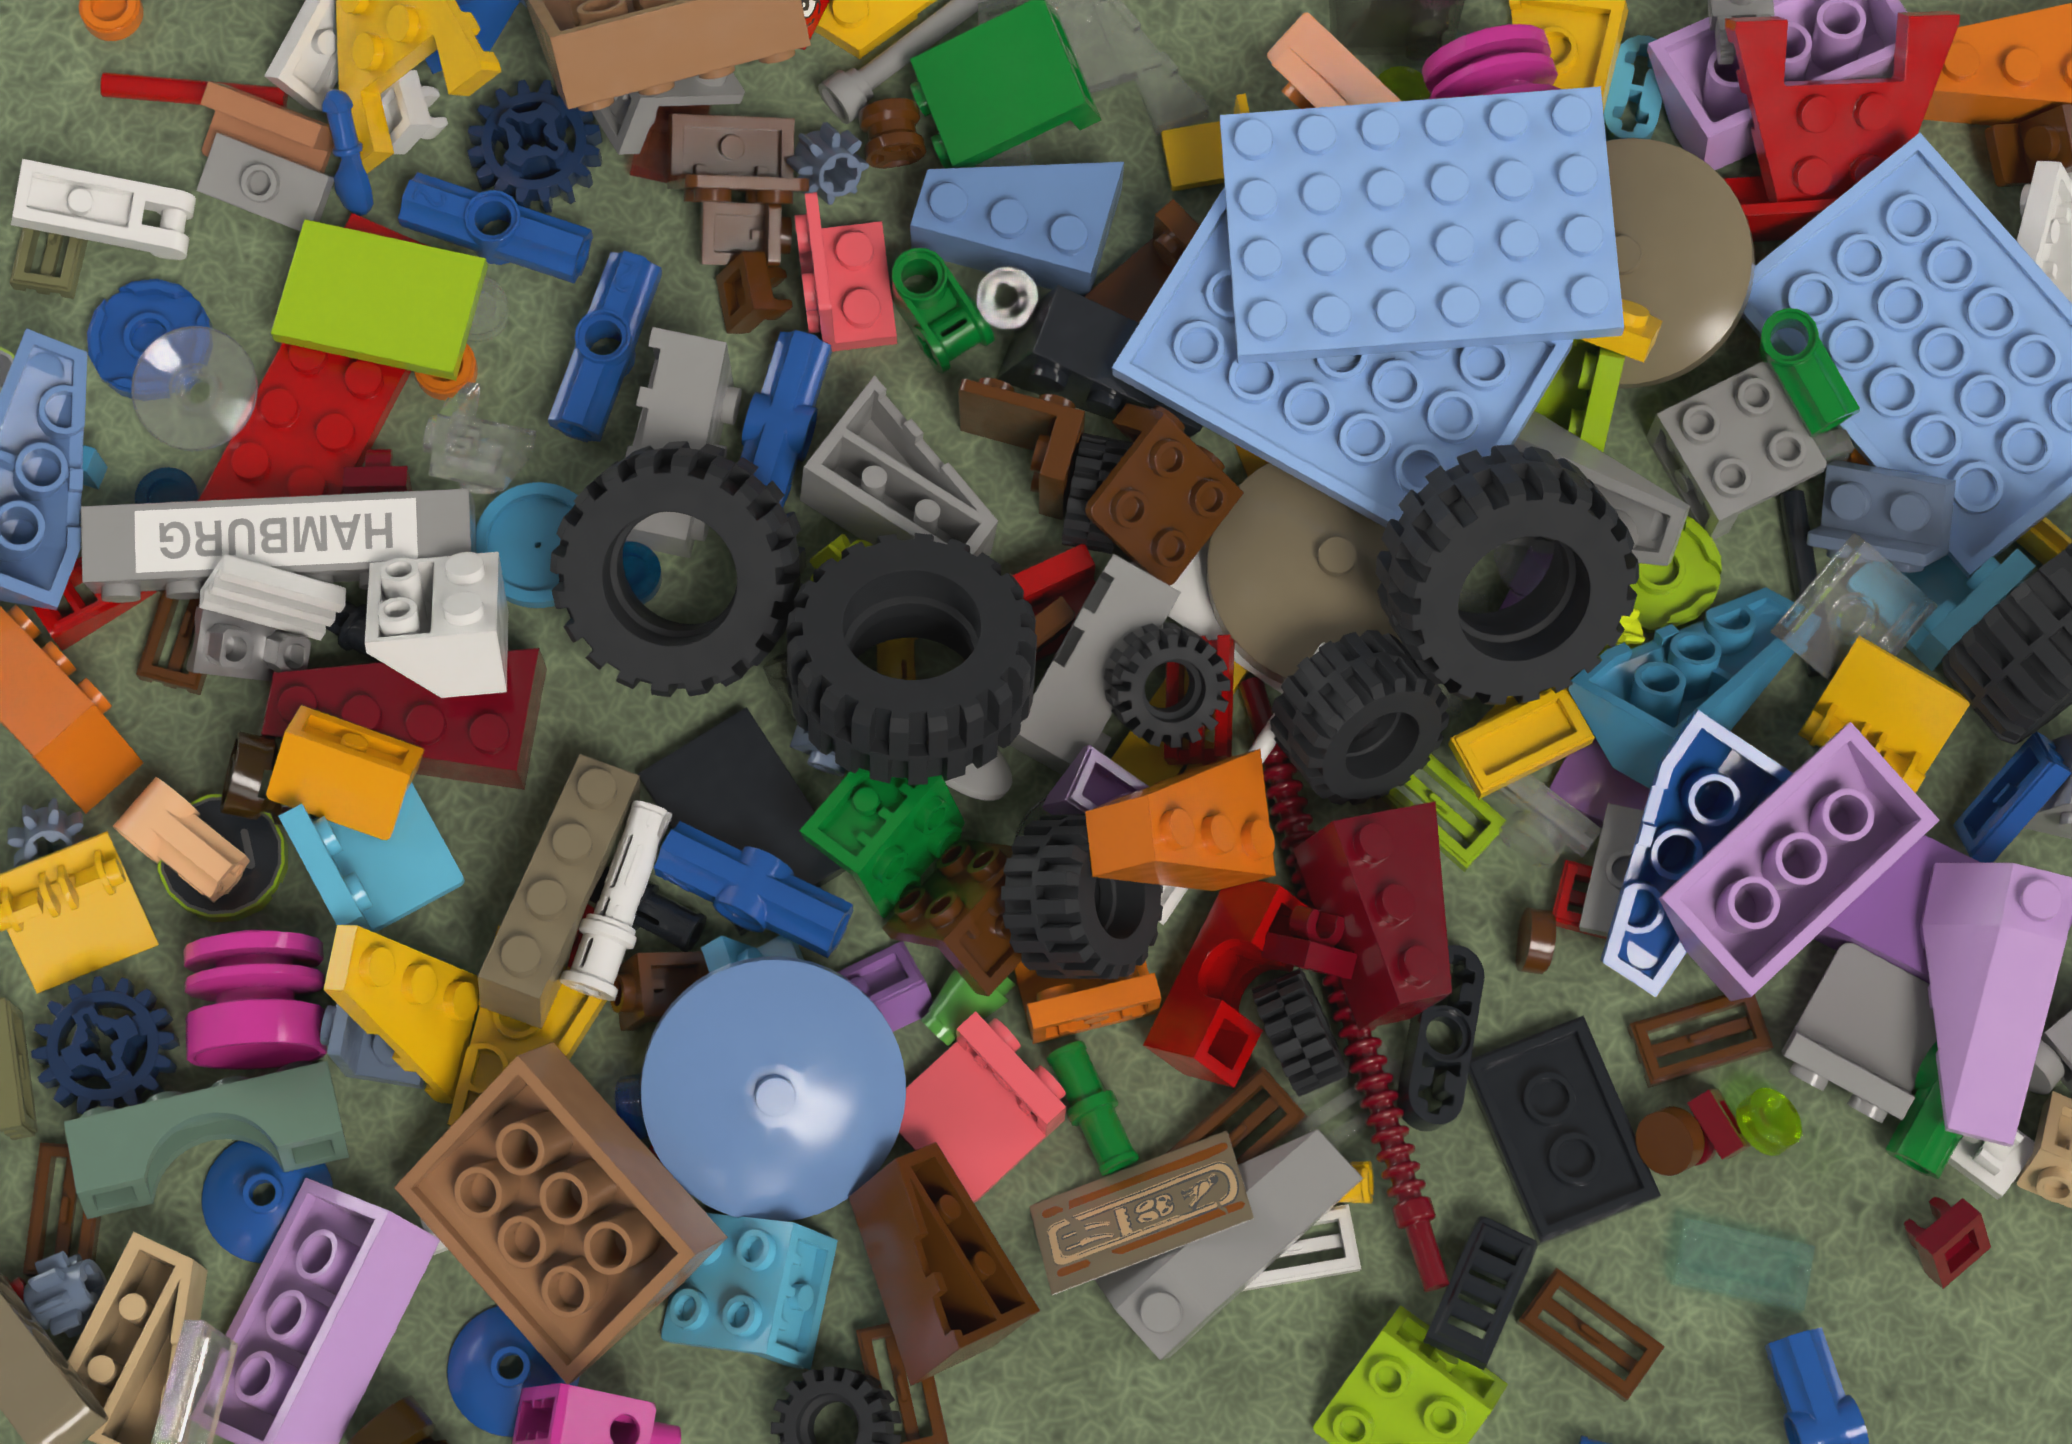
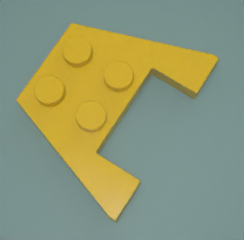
M336 0L339 90L346 92L352 100L353 107L351 111L358 141L363 144L360 157L367 174L394 154L381 101V93L428 56L438 50L449 95L469 97L502 72L494 52L483 51L475 37L481 29L473 14L461 11L455 0Z

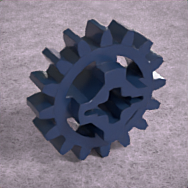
M520 80L517 88L518 95L510 97L501 88L495 91L499 104L495 109L480 104L477 111L480 121L484 126H469L468 135L471 144L475 145V147L467 150L472 168H479L476 176L482 189L494 186V190L503 191L510 196L516 197L517 204L528 209L532 201H540L545 213H550L553 208L552 198L560 195L564 201L571 205L576 202L572 189L576 183L587 188L593 185L592 175L587 167H599L602 165L600 149L595 147L603 142L599 125L591 124L594 120L592 111H580L577 107L567 109L561 96L557 97L554 95L551 80H544L539 92H530L526 81ZM568 126L576 137L574 153L568 149L567 143L563 141L566 137L565 130ZM497 140L507 150L503 155L505 163L502 167L495 158ZM542 141L546 142V146L541 147L539 145L542 143ZM527 144L531 146L528 150L524 148Z
M96 976L93 980L91 993L85 994L75 984L68 986L72 1002L65 1007L52 1000L47 1004L49 1010L56 1018L52 1025L46 1023L36 1024L34 1031L47 1040V1046L32 1050L31 1055L39 1064L50 1066L37 1078L47 1089L60 1085L53 1099L62 1107H68L78 1098L77 1113L82 1115L90 1109L97 1108V1106H110L119 1109V1104L127 1103L129 1106L142 1104L140 1095L146 1090L155 1095L165 1092L160 1083L155 1079L159 1072H176L177 1066L164 1056V1052L180 1046V1042L174 1033L162 1032V1029L167 1027L174 1019L165 1008L151 1012L158 998L146 988L133 998L134 985L129 979L122 977L117 983L115 990L111 991L108 983L101 976ZM120 1008L135 1015L130 1017L127 1014L116 1020L105 1017L100 1009ZM75 1024H77L72 1043L65 1048L68 1035ZM96 1027L105 1036L110 1037L114 1041L110 1047L113 1053L111 1058L116 1066L115 1069L97 1055L101 1049L98 1043L100 1038L95 1030ZM147 1047L145 1059L135 1074L134 1067L139 1052ZM96 1076L108 1081L111 1088L91 1089L76 1082L80 1079L86 1081Z

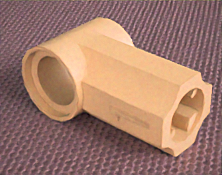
M155 777L117 820L113 828L157 864L160 861L164 862L180 878L214 903L221 896L228 894L238 883L250 860L244 853L199 818L200 813L186 799L161 779Z

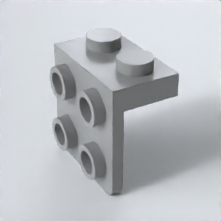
M1854 943L1842 944L1836 951L1782 1049L1783 1055L1794 1061L1789 1073L1824 1091L1829 1081L1853 1093L1847 1103L1849 1106L1880 1123H1883L1888 1113L1903 1120L1915 1099L1911 1092L1915 1086L1920 1065L1929 1049L1937 1041L1933 1009H1930L1927 989L1930 984Z

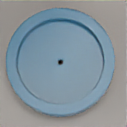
M526 483L515 486L500 494L482 513L476 526L477 553L499 552L506 600L508 602L527 608L555 606L552 589L559 583V574L550 571L551 553L560 545L561 538L556 533L563 517L575 505L574 500L578 495L574 492L551 483Z

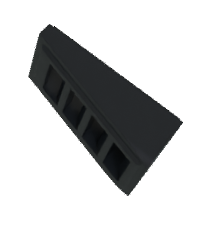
M1484 1216L1478 1217L1464 1243L1450 1276L1449 1285L1445 1288L1423 1342L1484 1370L1538 1247L1537 1241ZM1470 1269L1504 1284L1503 1289L1469 1274ZM1459 1293L1494 1309L1493 1314L1459 1299ZM1451 1315L1485 1331L1483 1338L1481 1339L1447 1323L1449 1316Z

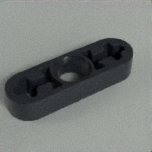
M1449 945L1448 951L1449 963L1454 966L1453 974L1456 978L1463 980V984L1453 989L1452 993L1449 994L1447 1006H1434L1447 998L1446 996L1410 1019L1398 1086L1399 1097L1397 1099V1107L1404 1110L1403 1120L1409 1126L1419 1131L1437 1130L1454 1120L1463 1107L1485 975L1483 965L1477 955L1470 949L1460 945ZM1430 1022H1442L1452 1030L1455 1037V1047L1451 1054H1440L1429 1045L1426 1030ZM1448 1069V1071L1434 1078L1432 1090L1433 1098L1442 1101V1106L1432 1112H1428V1102L1424 1098L1418 1097V1092L1431 1085L1434 1070Z

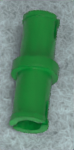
M1082 1040L1075 1041L1053 1051L1047 1056L1046 1060L1052 1067L1059 1084L1066 1092L1065 1097L1070 1105L1066 1114L1071 1125L1080 1126L1099 1165L1098 1169L1101 1175H1111L1135 1163L1139 1156L1133 1149L1115 1111V1108L1118 1106V1100L1113 1090H1105L1086 1051L1085 1043Z

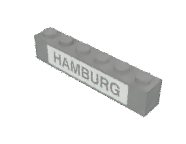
M469 489L81 506L82 581L94 594L101 593V600L106 602H134L141 599V591L166 590V597L170 599L200 598V589L224 554L334 584V582L359 581V588L368 590L370 563L387 562L395 558L420 559L452 556L461 552L477 553L475 501Z

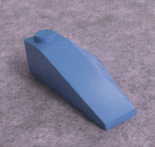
M27 328L0 392V601L57 610L81 549L80 523L81 495L83 490L82 466L87 352Z

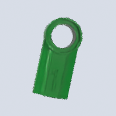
M1786 308L1772 314L1762 328L1759 352L1762 361L1770 365L1810 437L1813 438L1819 434L1826 433L1860 411V407L1820 340L1815 321L1809 314L1799 309ZM1794 328L1805 337L1807 346L1797 355L1784 356L1774 349L1770 339L1780 329Z
M1936 1041L1927 1052L1918 1070L1915 1081V1091H1917L1914 1096L1915 1099L1904 1119L1900 1121L1885 1150L1890 1156L1925 1176L1939 1179L1963 1135L1945 1131L1936 1052L1938 1051Z

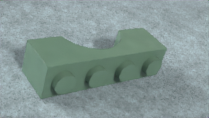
M310 1061L291 1062L280 1067L276 1073L250 1079L244 1076H231L215 1082L211 1088L185 1094L178 1091L162 1092L150 1097L146 1103L120 1109L110 1106L97 1107L84 1112L80 1118L64 1121L76 1192L87 1219L153 1204L160 1179L170 1164L185 1151L208 1141L232 1139L253 1144L267 1152L284 1173L349 1158L328 1061L312 1063Z

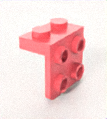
M976 1011L956 1029L957 1042L906 1087L905 1109L899 1130V1135L914 1151L937 1142L974 1203L983 1197L1065 1121L1066 1106L1060 1101L1066 1095V1092L1059 1082L1041 1065L1032 1071L1015 1053L1021 1045L1011 1031L997 1018H994L987 1024Z

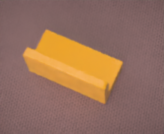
M301 705L284 733L266 796L269 800L291 808L303 804L308 814L320 818L325 816L328 821L382 840H388L394 831L405 794L418 771L424 749Z

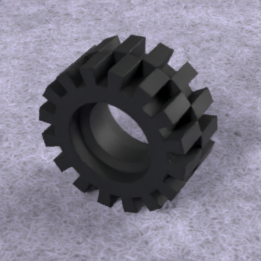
M1083 433L1066 508L1062 545L1076 547L1080 544H1085L1088 550L1112 554L1115 543L1087 517L1085 508L1089 499L1132 446L1133 442Z
M1164 622L1163 629H1159L1153 623L1142 626L1145 635L1138 637L1131 632L1123 638L1129 645L1123 653L1115 648L1110 656L1116 662L1114 670L1105 669L1104 680L1111 685V689L1104 690L1106 700L1114 707L1111 711L1117 719L1138 738L1142 737L1149 744L1160 747L1161 742H1164L1170 748L1181 747V738L1184 737L1193 744L1202 739L1198 732L1200 727L1204 725L1212 731L1219 723L1212 717L1215 709L1224 713L1229 702L1221 696L1222 691H1231L1230 679L1223 675L1222 671L1228 668L1224 660L1215 653L1217 651L1215 648L1186 627L1181 629L1175 623ZM1166 662H1177L1184 665L1189 675V687L1182 700L1167 708H1158L1150 705L1145 695V683L1151 671Z
M1301 968L1252 988L1253 999L1257 1005L1258 1014L1264 1023L1266 1034L1270 1038L1277 1059L1279 1058L1282 1069L1298 1097L1348 1076L1344 1065L1345 1062L1338 1049L1337 1041L1331 1032L1329 1022L1324 1016L1320 1002L1315 997L1313 988Z
M823 1367V1370L811 1369L802 1373L804 1378L802 1381L792 1380L784 1388L790 1395L786 1400L777 1399L773 1410L781 1412L779 1423L771 1422V1434L779 1435V1444H818L814 1435V1423L817 1415L828 1404L842 1402L854 1411L858 1419L859 1431L854 1444H900L901 1435L894 1434V1424L901 1423L900 1411H892L889 1404L895 1401L890 1391L880 1389L878 1386L881 1382L872 1375H865L861 1373L862 1371L848 1368Z

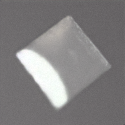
M1853 533L1770 632L1830 683L1859 635L1896 656L1938 605L1868 542Z

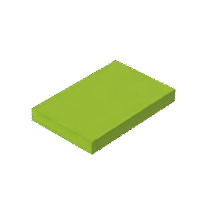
M304 219L271 335L276 342L456 381L488 269L486 258Z

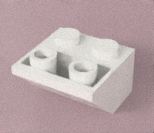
M461 552L452 556L420 559L395 558L387 562L370 563L365 629L366 653L441 698L507 692L509 612L499 552Z

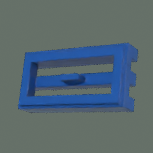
M2036 731L2027 739L1954 822L1953 826L1971 858L1981 863H1993L2072 774L2069 767L2063 764L2064 759L2062 755L2055 751L2057 747L2054 742Z

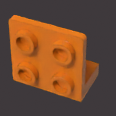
M1146 960L1142 965H1135L1134 973L1127 977H1118V979L1043 978L1037 975L1036 970H1028L1022 961L1014 969L1033 1044L1159 1012L1161 994L1155 973L1149 974Z

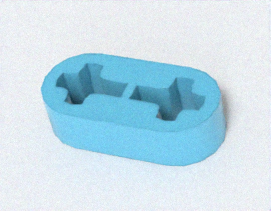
M1637 35L1627 39L1620 45L1603 114L1606 141L1627 138L1651 139L1663 100L1647 51L1648 43L1657 40L1653 37ZM1637 55L1647 57L1648 67L1651 68L1647 71L1642 86L1632 84L1635 69L1631 63H1634ZM1628 101L1638 103L1635 120L1640 124H1636L1633 132L1622 130V120L1619 119L1622 117Z

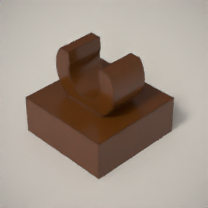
M742 251L716 276L727 334L750 333L763 320H777L793 307L792 300H778L773 297L772 288L782 283L787 278V274L782 268L767 267L765 252Z

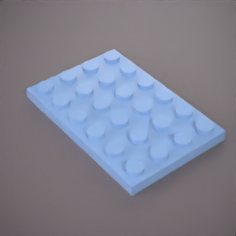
M1601 86L1220 115L1238 364L1622 336L1624 319Z
M1919 132L1755 265L1751 293L1742 318L1761 338L1762 328L1766 320L1776 311L1792 308L1809 314L1816 323L1820 340L1860 407V411L1836 427L1868 464L1875 467L1956 480L1948 556L1969 579L1992 556L1995 558L2072 496V303ZM1794 328L1780 329L1770 339L1774 349L1784 356L1797 355L1807 346L1805 337Z
M1224 186L1112 366V373L1116 378L1386 528L1390 519L1399 521L1403 511L1398 505L1412 489L1418 494L1429 483L1425 476L1440 465L1447 471L1459 465L1457 457L1465 453L1477 450L1482 457L1491 455V448L1493 446L1514 445L1570 352L1573 340L1238 364Z

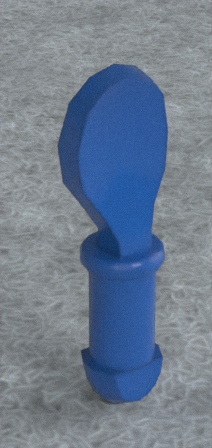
M333 89L325 95L322 111L327 114L334 143L332 153L336 157H341L339 168L334 177L335 192L347 210L358 216H363L372 209L374 204L369 178L360 157L363 144L358 141L351 111L353 107L352 100L346 92Z

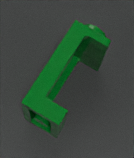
M1030 0L910 59L918 79L910 83L911 91L924 116L927 117L931 114L933 116L939 133L932 136L931 140L945 169L976 167L977 164L1069 120L1079 130H1083L1102 120L1059 14L1047 0Z

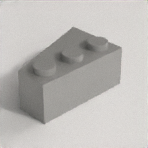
M652 327L648 347L653 348L655 361L648 388L640 386L636 406L642 407L633 446L628 445L626 457L632 452L650 445L653 449L663 448L668 442L688 441L690 449L700 450L706 444L724 448V458H726L727 446L719 445L724 423L735 424L742 395V389L734 387L727 342ZM659 512L639 522L628 535L624 545L690 558L694 541H705L710 526L686 514Z
M874 375L805 464L800 501L856 537L873 545L876 544V538L879 536L897 534L898 540H909L915 538V533L932 534L935 542L948 544L951 538L969 545L970 553L976 557L982 552L990 556L998 520L949 462L944 464L923 440V431L912 418L908 421L886 396L887 389Z
M1113 554L1035 689L1029 716L1021 722V731L1010 746L1061 775L1065 773L1084 746L1090 745L1103 754L1112 738L1102 732L1113 713L1111 710L1114 709L1106 700L1104 691L1111 689V685L1104 680L1105 669L1114 670L1116 662L1110 656L1115 648L1122 653L1128 648L1129 645L1123 638L1131 632L1138 637L1145 635L1142 626L1153 623L1159 629H1163V623L1181 592Z

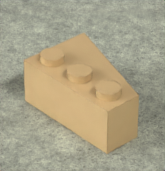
M133 1232L68 1362L101 1404L108 1416V1421L87 1440L96 1444H181L185 1423L183 1418L187 1410L208 1270L194 1259Z

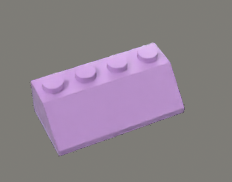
M1773 0L1774 16L1788 20L1784 82L1891 78L1893 76L1898 12H1907L1900 0ZM1709 17L1648 43L1647 51L1673 133L1683 149L1706 162L1714 170L1756 153L1750 128L1754 127L1747 95L1741 93L1736 71L1740 69L1737 55L1734 56L1733 64H1718L1715 30H1710Z
M1850 722L1672 885L1659 900L1686 952L1730 1001L1752 997L1940 820Z
M305 1178L183 1419L234 1444H339L427 1269L440 1239L389 1210Z

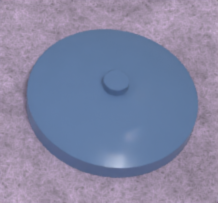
M770 956L744 959L716 969L697 980L680 994L661 1017L649 1041L642 1065L641 1105L644 1123L652 1146L663 1166L696 1199L719 1212L737 1218L741 1216L792 1221L820 1214L847 1200L850 1195L869 1181L884 1163L895 1143L904 1115L906 1077L903 1059L892 1029L882 1012L869 996L843 975L825 966L798 958Z

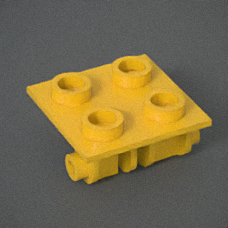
M1859 635L1798 735L1808 740V745L1812 747L1817 745L1821 748L1847 723L1851 722L1916 793L1926 777L1927 770L1970 703L1959 692Z
M108 831L0 873V931L7 930L37 994L159 945Z

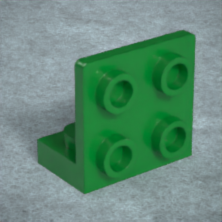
M859 768L856 774L850 771L799 831L805 841L855 878L873 911L882 918H886L904 894L920 886L922 874L936 858L939 859L950 846L959 842L965 821L942 775L928 777L927 785H908V778L891 777L889 784L870 779V771Z

